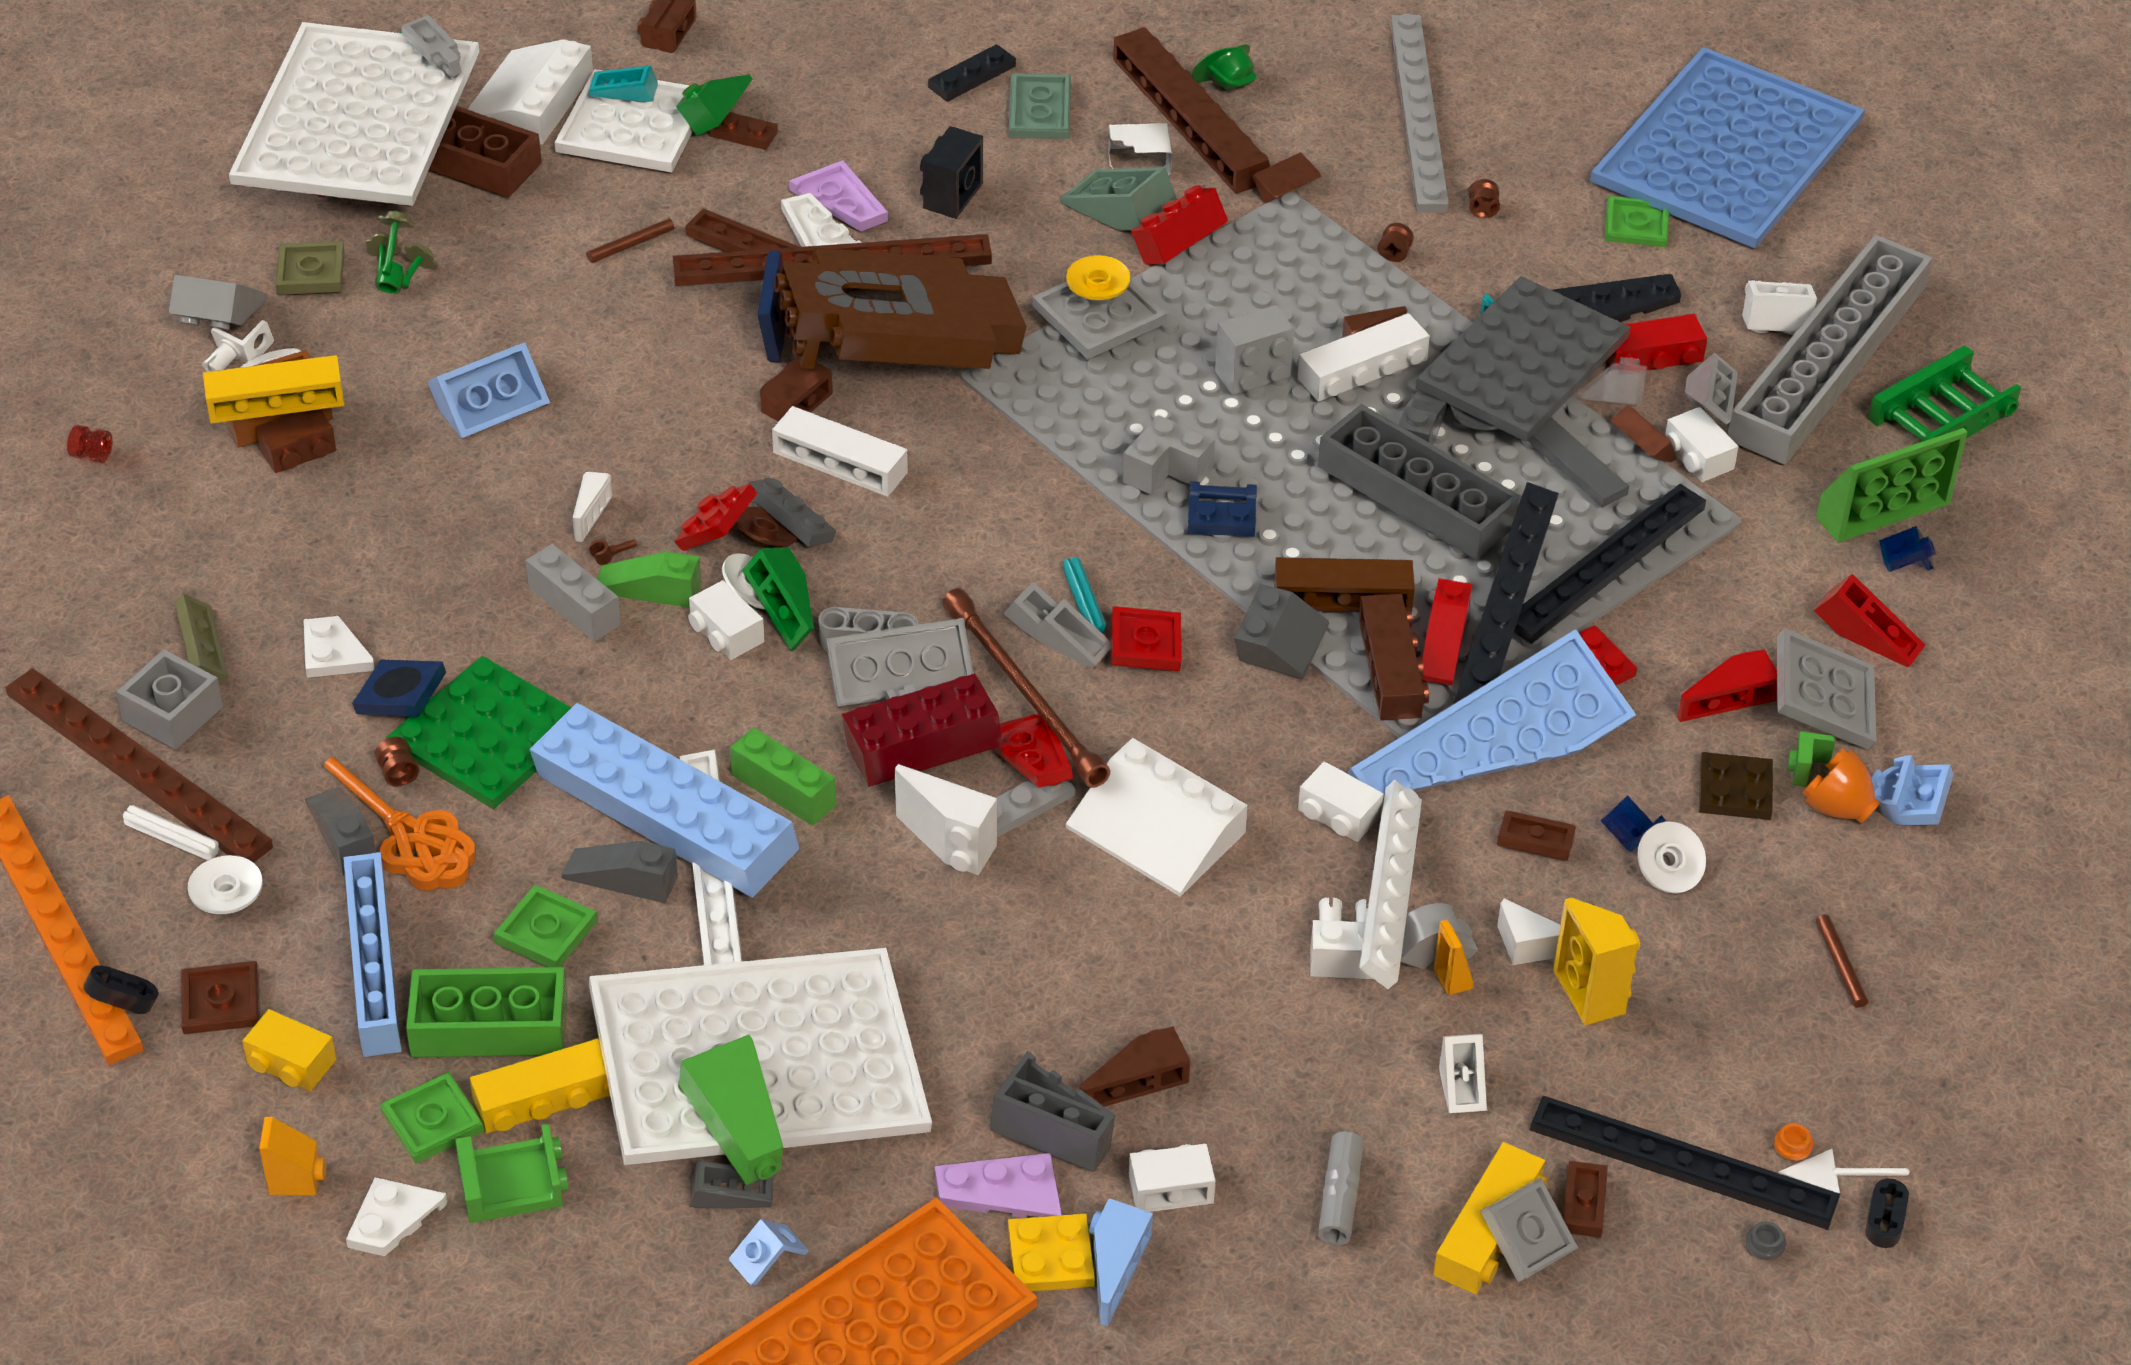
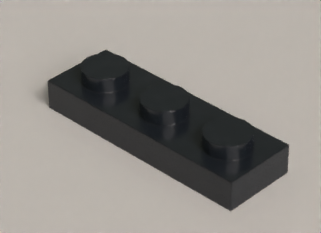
M996 44L929 78L928 88L946 102H949L1016 67V58Z

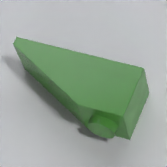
M667 551L602 565L597 580L618 597L690 608L689 598L696 595L701 587L699 556Z

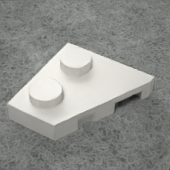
M375 1177L346 1238L347 1248L386 1256L399 1245L402 1238L411 1235L422 1226L421 1220L436 1208L440 1211L446 1206V1193Z

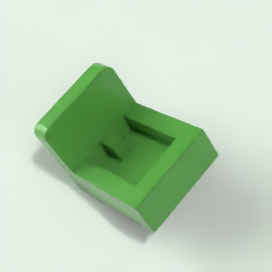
M1800 731L1796 750L1790 749L1787 771H1794L1793 785L1807 787L1812 762L1825 764L1830 762L1835 745L1834 736Z

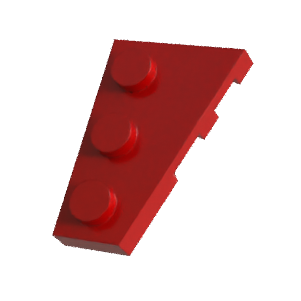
M1039 714L1000 723L1003 744L992 750L1038 788L1055 786L1063 781L1073 779L1072 768L1060 740Z

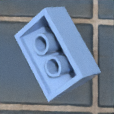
M525 342L427 381L439 411L460 438L550 403Z

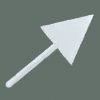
M1830 1149L1783 1169L1778 1173L1840 1193L1837 1176H1907L1910 1171L1907 1168H1836L1833 1150Z

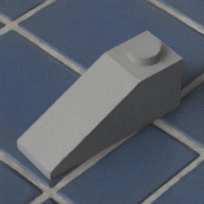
M1714 352L1687 376L1685 393L1694 405L1702 406L1707 412L1727 425L1732 418L1738 372Z

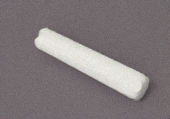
M131 805L123 813L125 825L203 859L210 860L219 853L218 841L140 807Z

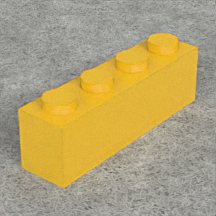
M337 355L203 372L210 424L345 406Z
M599 1038L470 1077L473 1101L480 1119L484 1123L486 1134L494 1131H507L519 1123L532 1119L542 1120L548 1118L552 1113L568 1108H581L591 1101L607 1096L611 1097Z
M1502 1142L1438 1249L1433 1276L1477 1295L1484 1282L1487 1284L1492 1282L1499 1262L1496 1260L1503 1253L1480 1211L1538 1178H1542L1546 1186L1548 1178L1543 1176L1546 1160Z

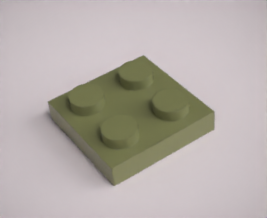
M343 241L280 243L276 279L277 294L342 292L345 253Z

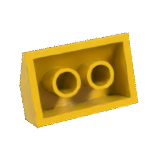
M1568 898L1564 901L1553 971L1584 1025L1626 1014L1628 998L1631 997L1632 976L1636 971L1637 950L1640 949L1638 934L1633 928H1629L1622 915L1574 898Z

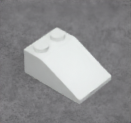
M898 764L895 768L896 817L945 864L952 866L958 871H967L979 875L997 846V798Z

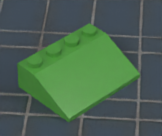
M1962 428L1850 466L1821 493L1816 518L1837 542H1841L1949 505L1967 431Z

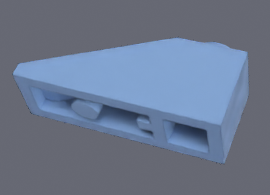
M1110 1198L1103 1211H1096L1089 1230V1233L1094 1235L1093 1252L1100 1324L1105 1326L1109 1325L1150 1241L1153 1223V1213Z

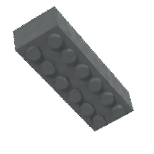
M1360 404L1320 437L1319 468L1470 557L1478 560L1510 532L1521 495L1365 405Z

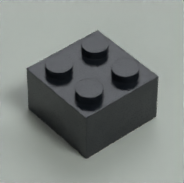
M949 126L945 133L936 139L934 147L928 154L922 157L920 162V171L923 172V182L920 188V195L923 196V209L951 218H958L983 184L982 135Z

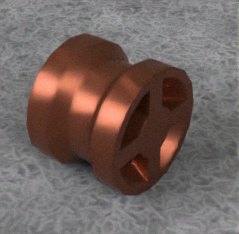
M1480 179L1471 184L1468 191L1471 213L1475 217L1490 218L1496 215L1500 210L1498 185L1489 179Z
M1401 223L1387 225L1384 229L1383 237L1378 243L1377 250L1379 254L1388 261H1403L1407 257L1409 248L1414 241L1412 230Z

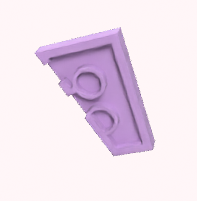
M843 160L789 180L790 191L798 196L811 193L833 216L860 232L888 222L887 210Z
M1050 1153L935 1166L938 1198L946 1207L987 1213L989 1210L1012 1213V1217L1017 1218L1062 1215Z

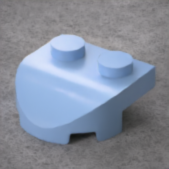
M1912 755L1895 758L1894 766L1888 768L1883 773L1878 769L1871 777L1875 798L1880 802L1877 807L1878 811L1885 818L1898 825L1939 824L1954 775L1951 765H1915Z

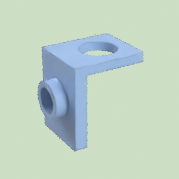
M760 1219L729 1257V1261L750 1285H757L784 1250L806 1255L809 1250L787 1225Z

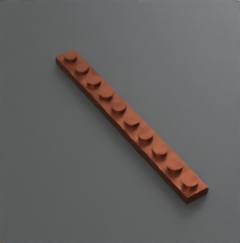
M988 234L672 256L675 286L763 280L769 251H780L782 261L807 263L808 260H812L814 248L962 258L965 266L992 264V252Z
M34 668L5 687L7 695L189 828L218 841V847L225 854L240 856L254 863L273 848L270 837Z

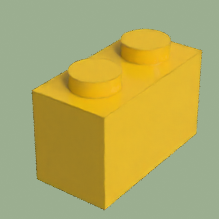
M270 1009L267 1010L242 1040L247 1064L253 1070L259 1073H270L279 1077L290 1087L299 1086L310 1092L337 1060L332 1036Z

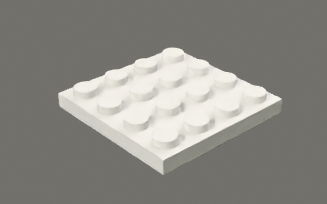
M594 69L554 142L555 152L672 173L693 132L676 108L683 98L682 92L689 85L657 80L658 86L654 100L650 102L592 97L589 94V89L594 73L602 71Z

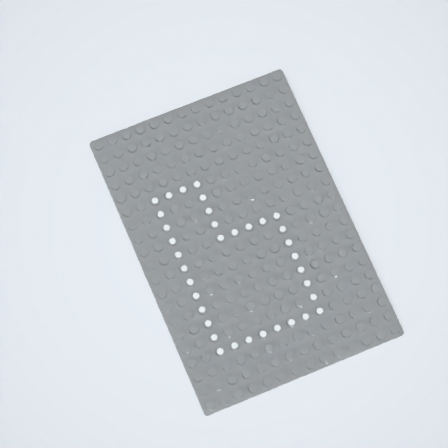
M1291 191L1201 239L1165 264H1156L1131 278L1130 280L1167 314L1166 324L1090 359L1085 358L1051 324H1048L1024 338L1020 354L996 353L993 355L990 369L969 368L962 372L961 380L1245 613H1247L1260 584L1274 587L1276 557L1413 560L1415 591L1410 631L1417 634L1418 650L1416 657H1422L1438 578L1473 584L1469 616L1453 686L1422 680V682H1427L1429 687V703L1423 704L1422 718L1380 721L1359 624V612H1318L1329 621V626L1310 666L1398 738L1452 706L1509 533L1476 560L1319 468L1318 457L1320 437L1360 404L1399 424L1406 405L1419 390L1416 388L1417 377L1473 322L1299 195ZM1276 305L1294 328L1291 375L1289 378L1232 395L1215 372L1218 322ZM1405 306L1407 313L1430 335L1427 360L1319 402L1297 379L1299 354L1341 339L1344 316ZM1573 395L1558 409L1552 418L1629 485L1628 495L1604 507H1601L1530 442L1521 440L1501 429L1478 430L1470 428L1454 417L1450 404L1434 442V446L1521 496L1527 482L1559 493L1523 604L1677 485L1682 484L1706 499L1705 510L1533 644L1513 633L1500 676L1576 629L1577 632L1583 630L1741 525V518L1665 462L1652 458L1625 433ZM1157 415L1215 439L1214 468L1200 485L1247 487V484H1257L1255 537L1188 534L1190 484L1168 475L1152 494L1123 483L1124 452ZM1199 498V501L1246 503V501Z

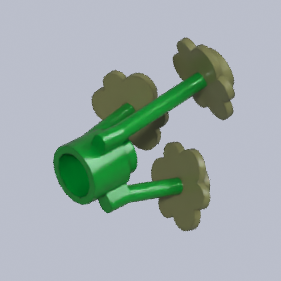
M388 211L387 215L378 216V220L382 224L391 226L390 235L376 233L373 235V238L366 239L365 244L370 255H379L375 287L384 293L398 294L401 287H409L410 280L419 266L426 269L428 267L436 269L438 263L434 260L435 257L428 247L416 243L412 246L406 245L404 248L407 252L406 257L413 263L406 274H404L403 266L392 261L393 254H399L402 250L401 245L398 244L397 232L398 227L414 228V223L406 219V215L399 211Z

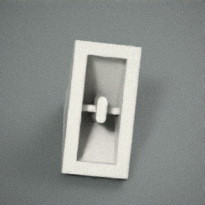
M1503 899L1500 904L1497 926L1512 965L1555 958L1560 924L1507 899Z
M1483 1034L1443 1036L1439 1071L1448 1113L1487 1111Z

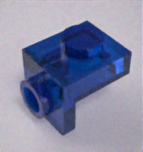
M1917 526L1879 540L1884 565L1889 572L1920 560L1927 571L1934 569L1932 556L1936 555L1935 547L1929 536L1923 537Z
M1627 795L1600 821L1631 852L1639 846L1642 836L1648 829L1656 824L1665 822L1666 819L1660 815L1652 822Z

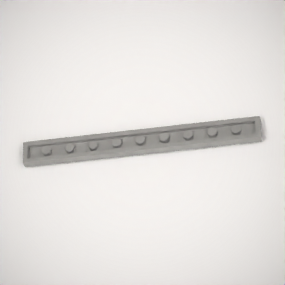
M1391 15L1390 24L1417 213H1448L1449 203L1421 15Z

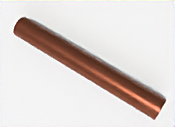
M668 218L587 251V258L591 263H594L674 230V224Z
M1819 916L1816 919L1817 926L1855 1008L1866 1006L1869 1001L1830 916Z

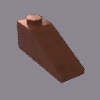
M1174 1026L1161 1030H1152L1137 1036L1082 1082L1080 1090L1102 1106H1109L1189 1083L1190 1059Z

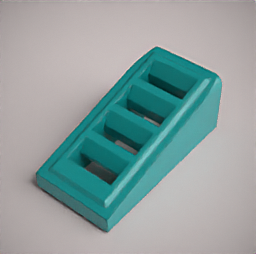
M652 66L597 71L594 73L589 94L592 97L650 102L654 100L658 81Z

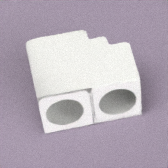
M1167 123L1109 125L1108 152L1110 149L1134 148L1136 153L1166 152L1167 158L1164 167H1166L1168 176L1171 174L1172 151ZM1121 140L1124 145H1117L1113 141Z

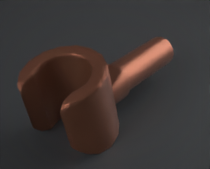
M598 539L590 543L589 550L591 555L595 556L596 562L599 565H606L610 563L613 555L637 547V542L633 539L608 546L605 540Z

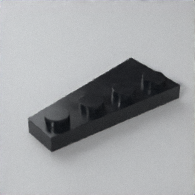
M1672 274L1552 290L1619 322L1631 319L1633 314L1639 312L1647 314L1680 303L1681 292Z

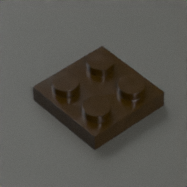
M1709 752L1701 753L1699 813L1771 820L1773 810V759Z

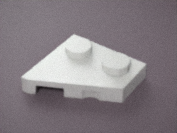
M339 616L304 619L305 669L307 678L367 672L375 669L372 656Z

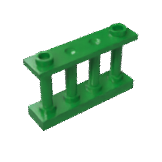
M1964 345L1873 396L1868 420L1877 427L1888 420H1895L1921 441H1926L1962 428L1967 431L1966 438L1999 419L2013 415L2019 406L2018 399L2021 386L2015 384L2005 391L1999 392L1971 371L1974 351ZM1957 381H1964L1988 400L1980 405H1976L1951 385ZM1934 394H1941L1965 413L1955 419L1928 398ZM1911 407H1918L1941 424L1942 427L1931 432L1905 411Z

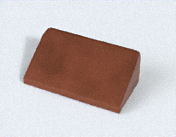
M1302 152L1252 175L1264 203L1321 177L1320 172Z
M1627 405L1612 417V423L1652 458L1668 462L1676 460L1671 441L1634 408Z

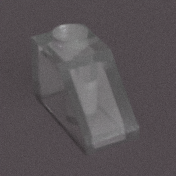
M1621 357L1620 364L1612 363L1576 392V398L1642 405L1647 366H1639L1640 359Z

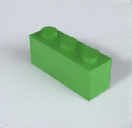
M755 727L730 747L732 776L813 826L836 806L834 776Z

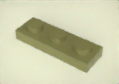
M182 594L176 600L175 605L189 663L218 677L219 685H221L229 676L212 607L205 602Z

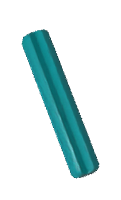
M1076 556L1072 559L1066 558L1063 562V570L1080 614L1104 634L1106 632V622L1081 559Z

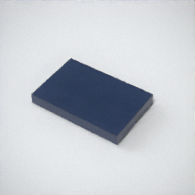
M769 251L767 255L757 314L767 360L774 363H781L787 326L786 322L781 319L779 293H775L774 290L775 275L781 272L783 262L780 251Z

